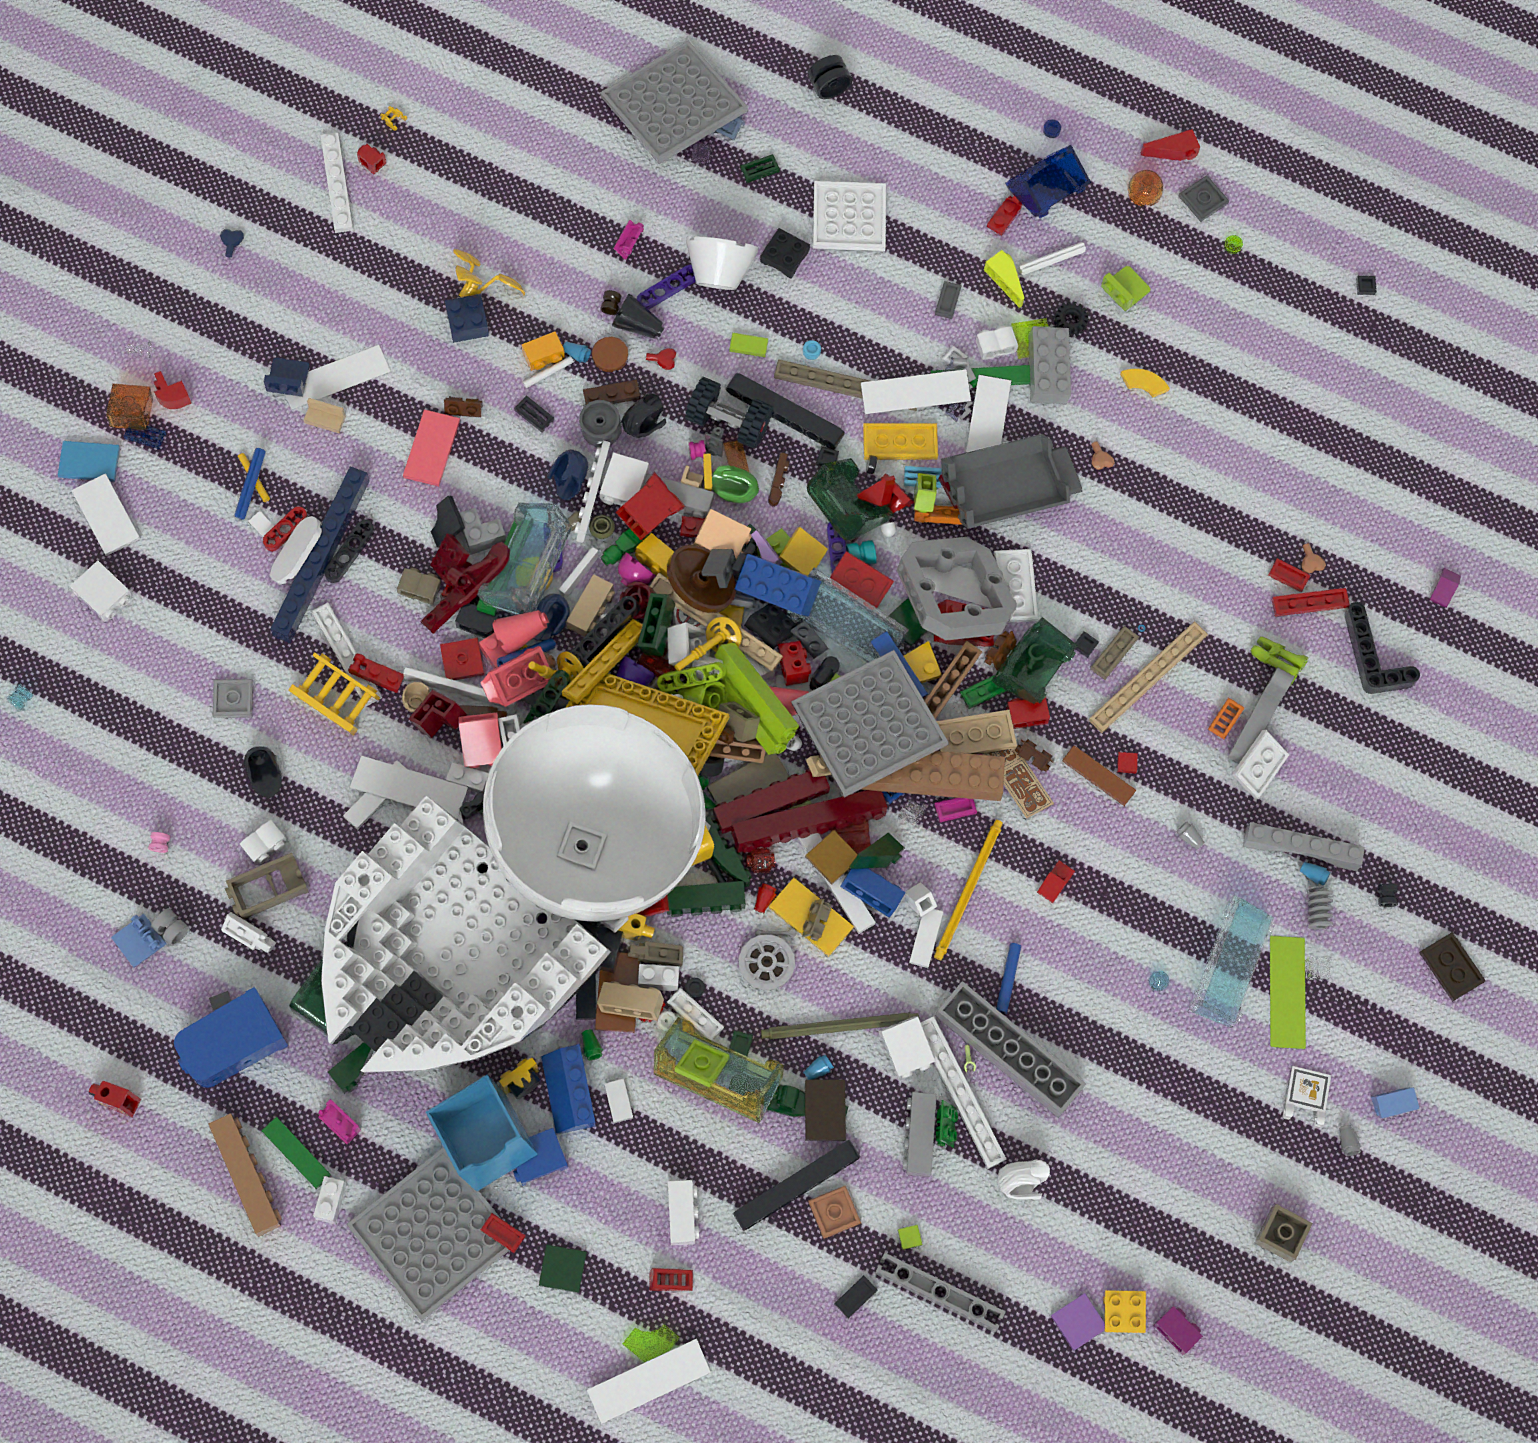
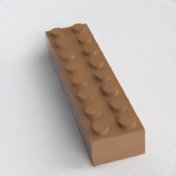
M935 751L862 788V790L1001 801L1004 785L1005 757Z

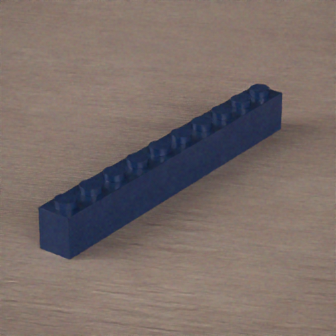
M349 467L320 526L322 528L321 535L297 573L270 628L273 637L291 644L324 576V570L332 560L370 482L367 472Z

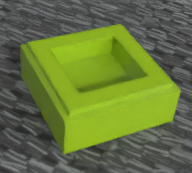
M918 1225L897 1230L902 1250L923 1245Z

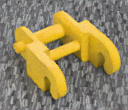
M388 106L389 110L385 114L381 113L380 116L382 120H385L387 126L396 131L397 127L393 126L391 121L396 116L404 121L408 118L406 115L403 116L399 109ZM393 113L394 115L389 119L387 116Z

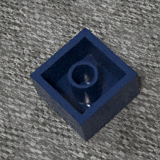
M481 294L445 300L453 343L489 336Z

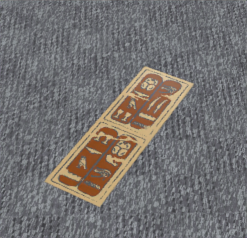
M1016 748L983 753L988 756L1005 757L1004 786L1026 819L1054 804L1026 761L1017 755Z

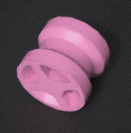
M152 832L150 835L152 841L148 849L159 853L168 852L167 842L170 841L171 836L161 832Z

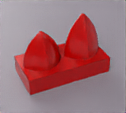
M885 473L881 479L890 477V475ZM896 482L892 492L894 495L891 498L890 504H888L887 513L897 512L905 506L910 507L914 503Z

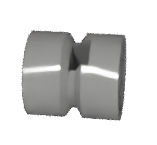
M168 908L154 919L151 927L159 935L163 934V939L170 946H174L186 936L189 926L182 920H177L178 916Z

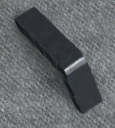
M631 596L623 597L570 652L576 657L580 656L583 668L639 613L641 608L639 601ZM633 601L634 607L631 610H627V604ZM620 615L619 623L614 624V617ZM607 629V635L601 638V630ZM593 642L594 648L588 652L587 645ZM566 659L568 663L574 665L570 660Z
M1360 602L1351 603L1344 615L1363 690L1368 694H1376L1413 687L1420 678V672L1416 667L1407 666L1381 671L1366 609ZM1354 610L1359 615H1354L1351 611ZM1356 628H1360L1363 633H1359ZM1360 645H1364L1368 650H1363ZM1365 663L1371 664L1372 668H1368ZM1406 674L1411 675L1413 680H1409ZM1387 677L1394 679L1395 683H1391ZM1369 680H1373L1377 686L1371 685Z

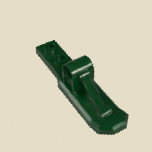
M743 1073L732 1077L729 1092L734 1101L793 1118L805 1117V1092ZM845 1106L846 1115H847V1111H848V1107H849V1106Z

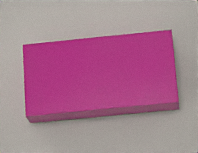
M953 798L934 804L939 823L977 814L974 799Z

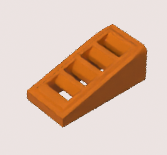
M1228 698L1208 730L1224 740L1244 710V707ZM1227 706L1236 710L1237 713L1234 714L1233 712L1226 709ZM1223 712H1225V713H1227L1228 715L1232 716L1233 719L1230 720V719H1228L1227 717H1225L1224 715H1222ZM1219 718L1229 723L1228 727L1219 722ZM1217 724L1218 726L1225 729L1224 733L1216 729L1214 726Z

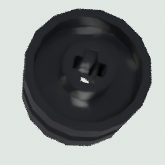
M829 55L818 60L810 67L807 73L817 96L824 100L844 93L853 81L842 57L839 55Z

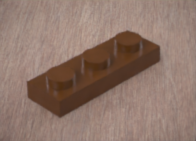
M637 380L583 389L585 405L595 400H605L612 404L641 399Z

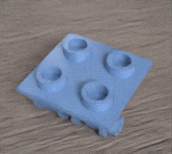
M144 914L140 917L138 915L133 916L130 924L111 937L133 968L166 945L163 938L151 927L150 921Z

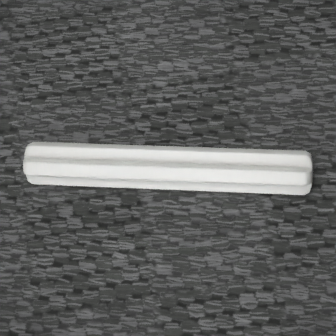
M1083 242L1074 244L1019 265V271L1021 275L1028 274L1084 253L1086 247Z

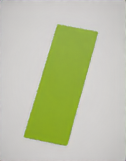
M1270 936L1271 1047L1306 1048L1305 938Z

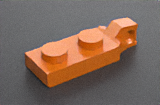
M934 505L933 512L922 513L918 510L914 512V521L961 524L958 515H960L959 508L954 509L953 506Z

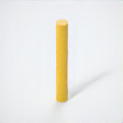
M241 453L238 455V458L248 473L250 462L246 455ZM258 478L255 488L263 502H267L270 500V497Z

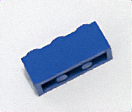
M868 868L850 869L840 885L841 888L889 918L895 912L906 893L899 886L890 883L883 876L874 873Z

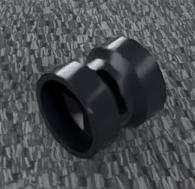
M1378 885V893L1380 894L1378 905L1380 907H1395L1398 905V899L1395 895L1398 892L1397 885Z

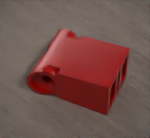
M653 472L643 488L623 504L616 513L634 534L642 540L667 517L681 511L686 506L674 493L668 490L665 482L656 472Z

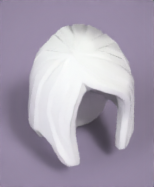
M1042 1160L1010 1163L999 1170L997 1184L1001 1192L1009 1198L1041 1199L1042 1193L1032 1194V1191L1038 1184L1047 1180L1050 1168Z

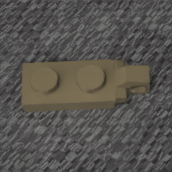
M645 941L644 943H639V946L630 945L628 957L638 958V961L681 967L683 965V946Z

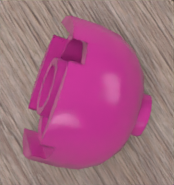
M627 552L618 564V574L623 578L621 582L625 586L633 582H643L648 585L656 576Z

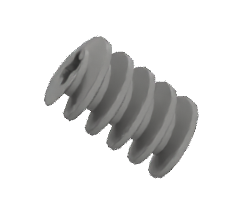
M1323 887L1308 888V891L1311 892L1308 894V898L1311 900L1308 902V906L1311 907L1308 910V914L1311 915L1308 917L1310 922L1308 928L1315 930L1326 929L1327 926L1333 925V922L1327 920L1333 917V914L1327 913V911L1333 910L1332 906L1327 905V903L1333 902V899L1327 898L1333 892Z

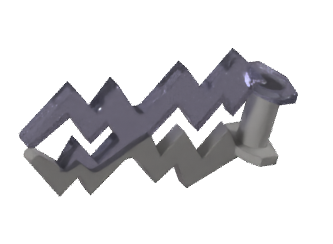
M950 357V364L943 372L957 371L953 365H965L966 368L963 370H967L969 390H971L973 387L969 382L976 379L969 366V357ZM971 401L963 402L964 404L959 408V410L964 411L960 420L971 412L968 408L973 404ZM957 403L948 404L951 408L945 413L957 422L958 418L952 412L959 405Z

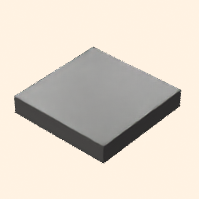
M253 679L214 680L213 718H252Z

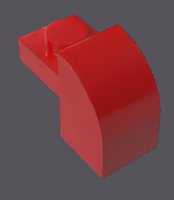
M161 371L154 373L156 380L153 382L157 389L154 393L158 402L167 409H180L192 404L182 380L168 386Z

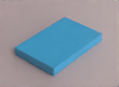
M63 441L58 477L93 480L106 474L110 482H115L120 446Z

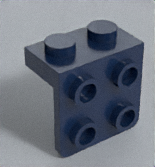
M274 358L270 375H265L264 377L266 392L303 397L310 368L309 363Z

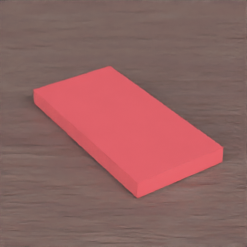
M424 409L403 478L440 486L460 424V418Z

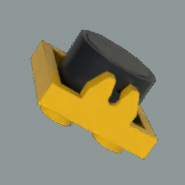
M532 1057L529 1060L527 1058L523 1059L517 1064L518 1067L512 1072L508 1070L500 1077V1087L506 1095L512 1092L516 1099H520L533 1091L541 1083V1080L536 1075L539 1072L537 1063Z

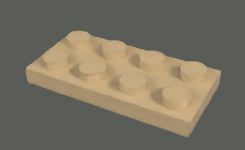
M1010 710L936 721L949 744L939 749L941 752L982 754L1017 747Z

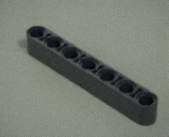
M735 373L726 387V391L730 395L750 406L754 399L772 405V418L827 448L835 450L845 435V432L840 427L740 373Z
M847 1140L740 1207L733 1215L742 1230L746 1231L848 1167L861 1156L851 1140Z

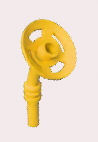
M728 617L713 619L706 628L707 642L702 646L698 645L694 650H691V654L675 664L676 670L680 671L694 660H699L703 655H706L709 649L717 652L719 647L724 645L723 642L729 640L727 644L735 642L739 648L742 641V633L738 624ZM720 622V625L716 626V627L711 631V628L713 627V625ZM727 624L733 628L735 635H731L730 631L726 628Z
M566 651L560 653L557 657L558 670H552L545 665L541 666L533 661L528 665L530 669L538 672L540 676L546 679H550L556 671L564 670L569 674L570 681L577 676V671L579 674L584 669L578 658ZM565 658L570 660L574 665L566 662Z

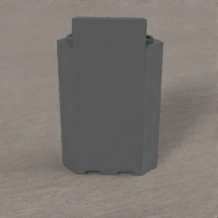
M1044 434L941 459L942 477L944 482H949L951 488L949 495L954 506H958L960 515H958L959 521L967 529L1068 504L1072 494L1082 492L1081 483L1067 448L1062 446L1053 449L1051 439Z

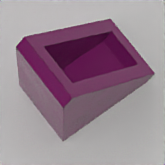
M1444 568L1429 600L1447 608L1460 584L1461 575Z

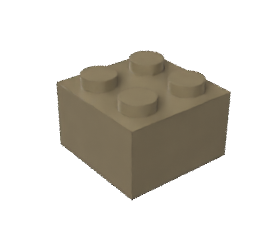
M1275 1204L1271 1207L1254 1243L1291 1263L1296 1260L1313 1223Z

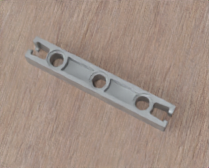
M884 1253L880 1262L884 1263V1261H887L894 1265L896 1269L891 1274L881 1270L882 1265L879 1264L875 1272L876 1275L993 1332L998 1330L999 1325L996 1323L995 1325L992 1324L984 1316L988 1311L1003 1319L1006 1311ZM901 1269L907 1271L908 1278L900 1279L897 1272ZM936 1288L944 1289L945 1296L943 1298L935 1295L934 1291ZM972 1307H981L982 1315H974Z

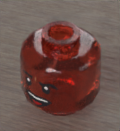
M754 848L750 855H747V867H751L752 872L755 874L771 872L772 868H775L774 852H771L769 848Z

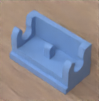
M1414 1087L1371 1096L1375 1113L1380 1118L1420 1109Z

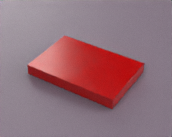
M846 551L826 584L875 613L894 580Z

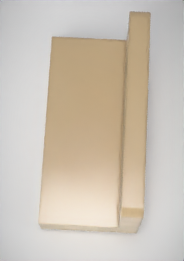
M308 398V410L304 423L340 434L346 418L344 409Z

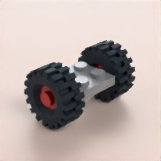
M703 376L697 383L692 397H690L685 419L702 427L705 426L709 417L717 421L724 420L728 422L727 425L730 427H740L738 442L756 449L769 425L773 406L754 399L746 414L717 402L721 384Z

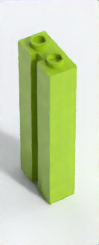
M735 642L721 645L714 656L716 659L722 660L726 668V675L721 680H718V682L725 685V691L729 695V702L734 701L760 718L755 738L768 755L782 753L787 748L786 745L790 739L795 736L799 724Z

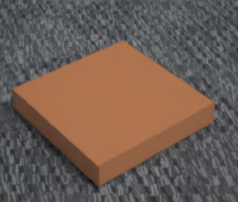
M846 1185L808 1200L823 1239L861 1224Z

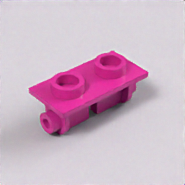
M629 220L613 248L625 260L632 253L633 246L641 232L644 231V225L640 222L635 224Z

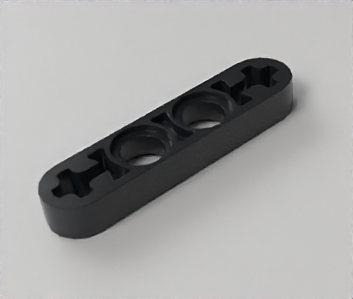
M362 520L350 533L324 570L328 582L337 583L343 578L373 536L374 527L372 522ZM368 526L369 531H366V530H365V531L363 532V531H362V527H363V528H366V527ZM358 540L360 545L357 548H352L349 546L350 542ZM341 555H348L349 561L341 563L339 558ZM336 570L337 576L333 575L331 577L329 572H335Z

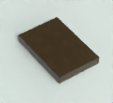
M1453 932L1419 952L1452 1002L1486 982Z
M805 1080V1141H846L845 1080Z

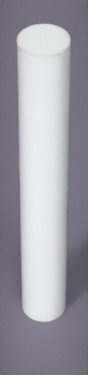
M569 356L522 383L525 388H528L574 363V361Z

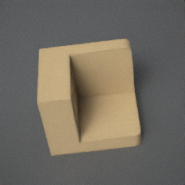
M686 465L681 483L701 488L704 476L690 472V466Z

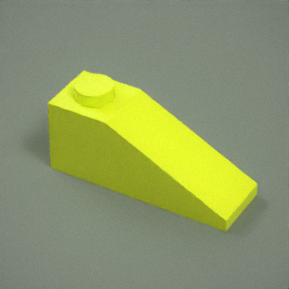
M1001 250L986 261L984 271L1020 308L1023 305L1024 295L1012 257Z

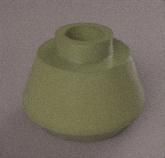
M597 515L589 523L590 533L598 539L610 537L615 529L613 520L607 515Z

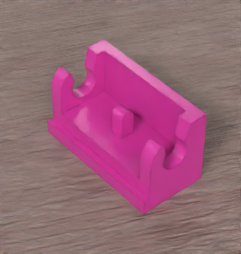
M330 1099L326 1103L327 1106L323 1110H319L318 1117L345 1144H348L361 1129Z

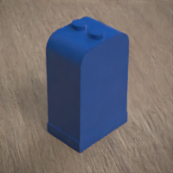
M255 987L177 1033L174 1039L175 1049L180 1056V1059L177 1061L186 1074L189 1073L198 1085L205 1088L217 1085L288 1046Z

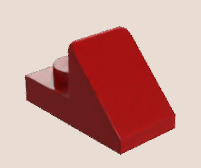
M1059 860L1037 893L1051 903H1054L1075 871Z

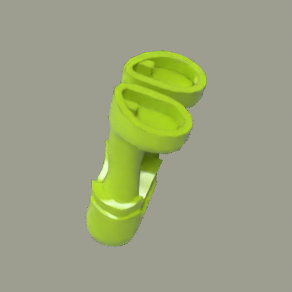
M1262 636L1257 640L1259 646L1254 645L1250 650L1251 654L1264 664L1272 665L1275 668L1278 667L1295 676L1291 685L1309 660V657L1287 651L1285 646ZM1279 656L1282 657L1283 659L1287 660L1288 662H1290L1293 666H1291V665L1287 664L1286 662H1284V661L1278 659Z

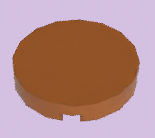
M604 337L595 343L592 349V359L595 366L601 371L613 372L620 370L628 361V348L619 338Z

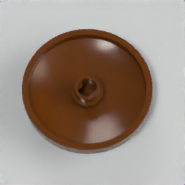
M684 545L678 548L670 556L667 563V576L675 593L686 604L696 610L705 613H718L725 610L732 603L736 595V583L733 574L727 588H719L716 576L702 575V569L711 550L698 545Z

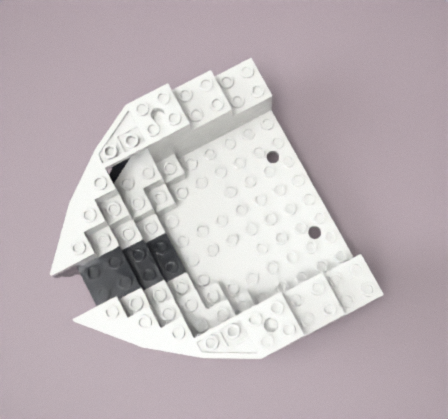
M425 796L401 826L394 823L368 854L362 851L335 882L325 926L321 980L328 1042L330 1044H338L339 1041H344L352 1035H357L376 1053L361 1069L362 1072L422 1071L478 1059L521 1042L530 1034L542 1028L550 1018L574 997L589 977L608 957L611 950L577 920L546 911L524 897L503 875L494 860L489 846L439 804ZM481 863H486L488 865L487 872L479 873L478 866ZM541 913H545L548 917L544 924H539L537 921V917ZM346 934H347V941H345V940L343 939Z

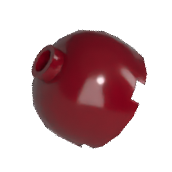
M633 582L626 586L628 588L621 593L620 600L625 596H631L638 600L641 608L633 619L644 620L650 593L656 592L652 587L643 582ZM631 601L627 604V610H631L634 607V602Z

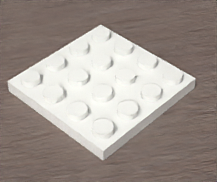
M814 181L813 249L885 251L886 183Z

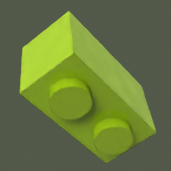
M918 473L914 490V510L922 513L933 512L937 493L936 475Z

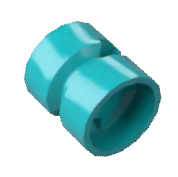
M873 540L863 541L861 545L858 543L846 544V551L868 565L877 563Z

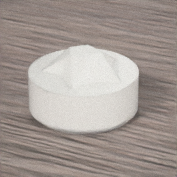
M662 1011L658 1021H656L657 1027L663 1031H670L677 1024L675 1014L670 1011Z

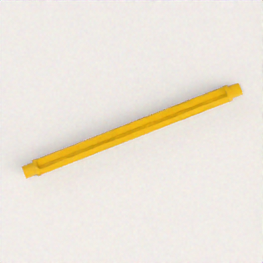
M995 820L993 825L990 826V831L939 945L936 947L934 958L937 960H942L944 954L947 953L949 944L999 833H1001L1003 822L1000 820Z

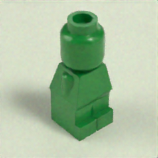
M628 529L615 541V545H611L603 551V555L600 557L602 562L606 566L609 564L614 565L626 552L628 554L635 553L636 547L647 536L640 540L631 529Z

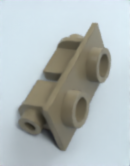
M825 899L815 900L811 904L809 918L803 925L802 937L811 936L810 939L818 941L821 938L825 925L819 923V921L827 922L831 911V904L824 902Z

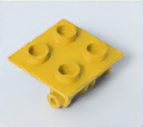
M1105 1290V1296H1103V1304H1105V1332L1146 1333V1291Z

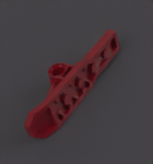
M499 542L492 546L488 555L482 561L467 568L452 567L447 573V579L454 588L420 622L434 634L461 607L470 603L505 568L510 559V549L503 542Z

